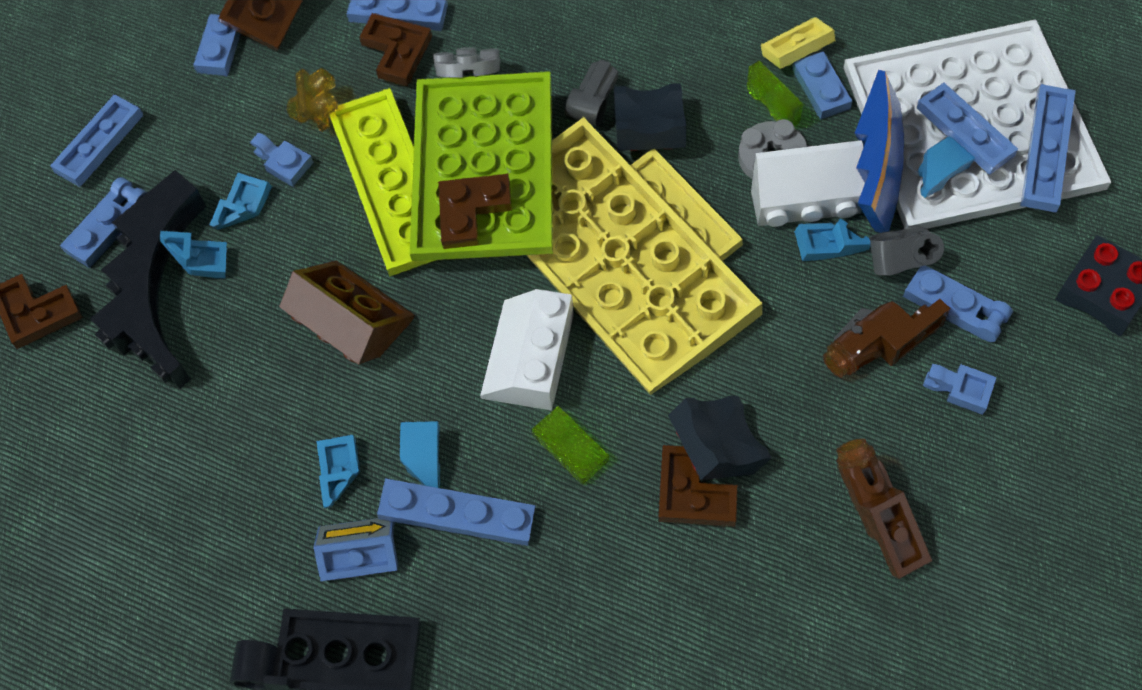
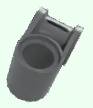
M921 226L882 232L869 238L874 273L877 275H893L908 269L936 263L944 252L942 239Z

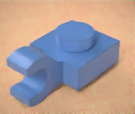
M258 133L250 142L251 145L256 147L254 154L266 160L264 163L266 171L292 187L313 164L309 154L285 140L277 147L265 135Z
M932 364L930 371L927 372L923 386L933 391H948L947 402L983 415L987 409L997 377L960 364L956 373L940 365Z

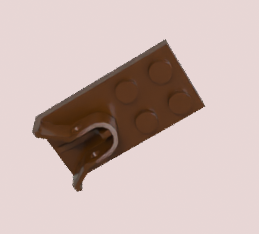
M227 0L218 17V22L277 52L304 0Z

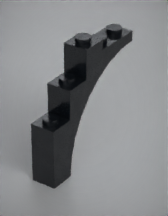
M174 170L112 222L119 233L116 240L125 250L101 270L109 280L105 286L115 298L92 316L90 320L98 329L94 334L95 337L108 350L114 346L123 355L131 350L142 362L148 358L154 364L150 367L151 370L161 381L167 383L171 380L181 389L191 379L182 365L172 355L165 342L159 319V289L164 267L171 254L160 241V231L184 232L187 226L206 208V205L198 189L179 172Z

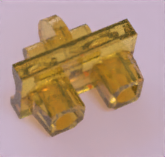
M324 68L318 69L311 75L304 69H301L295 74L297 95L287 102L288 115L300 123H305L308 119H311L317 124L318 129L323 132L330 127L328 116L338 109L337 100L329 92V90L335 87V78Z

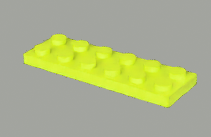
M388 88L327 109L389 277L436 261H412L410 257L414 146L391 89Z

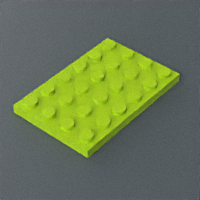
M550 72L417 79L410 257L412 261L553 254L552 96ZM508 174L512 211L477 215L479 245L443 249L441 243L438 181Z

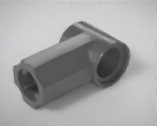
M604 60L592 62L579 89L574 88L568 97L565 107L566 117L578 121L584 117L591 125L596 127L600 125L606 112L607 99L618 79V70L610 62Z

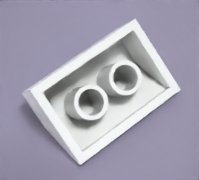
M862 140L756 153L751 194L758 226L769 225L778 227L789 222H815L822 218H849L855 214H861L862 210L858 205V201L865 183L856 167L863 151Z
M535 289L504 300L480 395L481 399L552 411L574 316L572 295Z

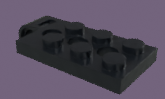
M284 609L277 647L273 644L256 640H240L236 642L229 683L237 687L255 690H413L422 621L419 617ZM298 641L307 642L308 652L304 658L296 661L290 660L288 656L290 647ZM333 645H346L348 651L343 661L339 663L328 662L327 653ZM376 646L384 647L387 651L385 661L378 666L368 665L366 663L368 651Z

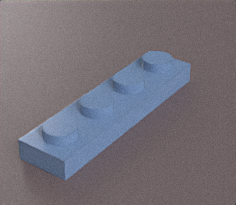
M1040 84L1036 97L1020 206L1055 213L1060 206L1076 90Z
M385 479L377 517L385 521L528 546L535 505Z

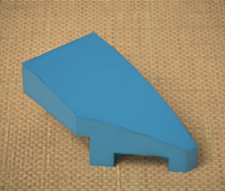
M951 136L929 148L923 156L924 160L918 169L919 176L923 177L921 195L926 198L943 189L949 178L970 168L975 160V157Z
M237 173L227 200H219L210 226L218 230L258 216L268 198L272 185L267 181Z
M841 218L836 225L832 223L799 224L794 231L802 261L831 259L863 252L870 249V240L867 236L860 238L847 229L848 223Z
M160 231V241L189 275L225 279L227 242L191 240V233Z
M438 421L401 422V463L405 466L407 472L422 485L440 488V427Z
M354 435L316 441L321 470L319 479L324 508H331L360 473L356 438Z

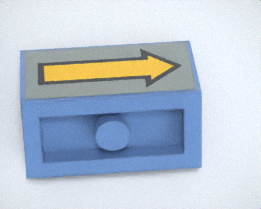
M375 518L319 526L314 543V552L320 581L397 571L398 560L393 538L395 522Z

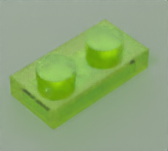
M760 61L749 66L747 89L754 99L760 100L769 109L771 116L776 121L785 119L792 122L794 127L798 125L801 119L803 103Z
M559 406L531 429L532 435L582 485L609 462V455Z

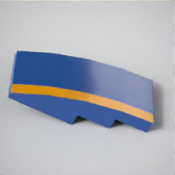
M878 70L855 135L863 143V151L856 169L865 183L858 205L873 230L882 233L889 232L898 203L904 165V128L901 104L886 72Z

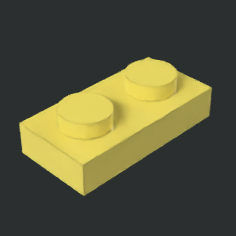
M814 17L761 44L762 56L779 69H782L834 42V29Z

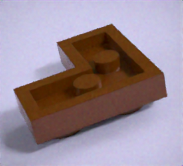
M372 13L359 38L362 46L385 52L376 69L379 79L408 86L433 36L431 28Z
M508 174L438 181L441 243L443 249L479 245L477 215L512 211Z
M23 274L0 283V317L10 341L16 349L83 318L76 300L67 285L35 299L30 285Z
M663 445L658 522L735 527L737 485L699 483V475L694 469L684 446Z

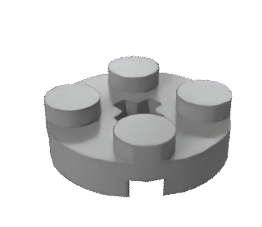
M475 47L456 49L457 55H453L452 52L433 54L436 75L439 77L456 78L463 77V74L474 73V76H481L500 71L499 49L480 50V53H476Z
M781 119L778 121L762 122L746 129L742 133L738 152L739 164L743 172L753 179L756 153L766 152L767 149L771 148L777 150L807 147V144L802 134L794 129V125L789 120Z

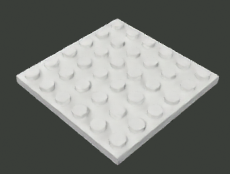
M1036 20L845 59L844 70L861 115L878 70L886 72L901 104L904 128V165L896 207L905 229L914 226L928 229L1025 208L1020 206L1038 89L1040 84L1068 89ZM944 82L1014 144L1018 151L1014 158L991 175L973 161L970 168L949 178L943 189L924 198L921 195L923 177L919 176L918 169L924 160L923 156L926 151L947 138V136L917 109L919 99ZM1075 103L1073 106L1061 200L1107 190L1111 184V180Z

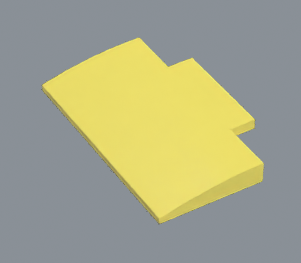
M584 117L552 140L553 254L526 256L559 293L572 295L573 309L651 395L706 358L762 315V302L722 262L743 246V239L655 149H651L633 164L629 165Z

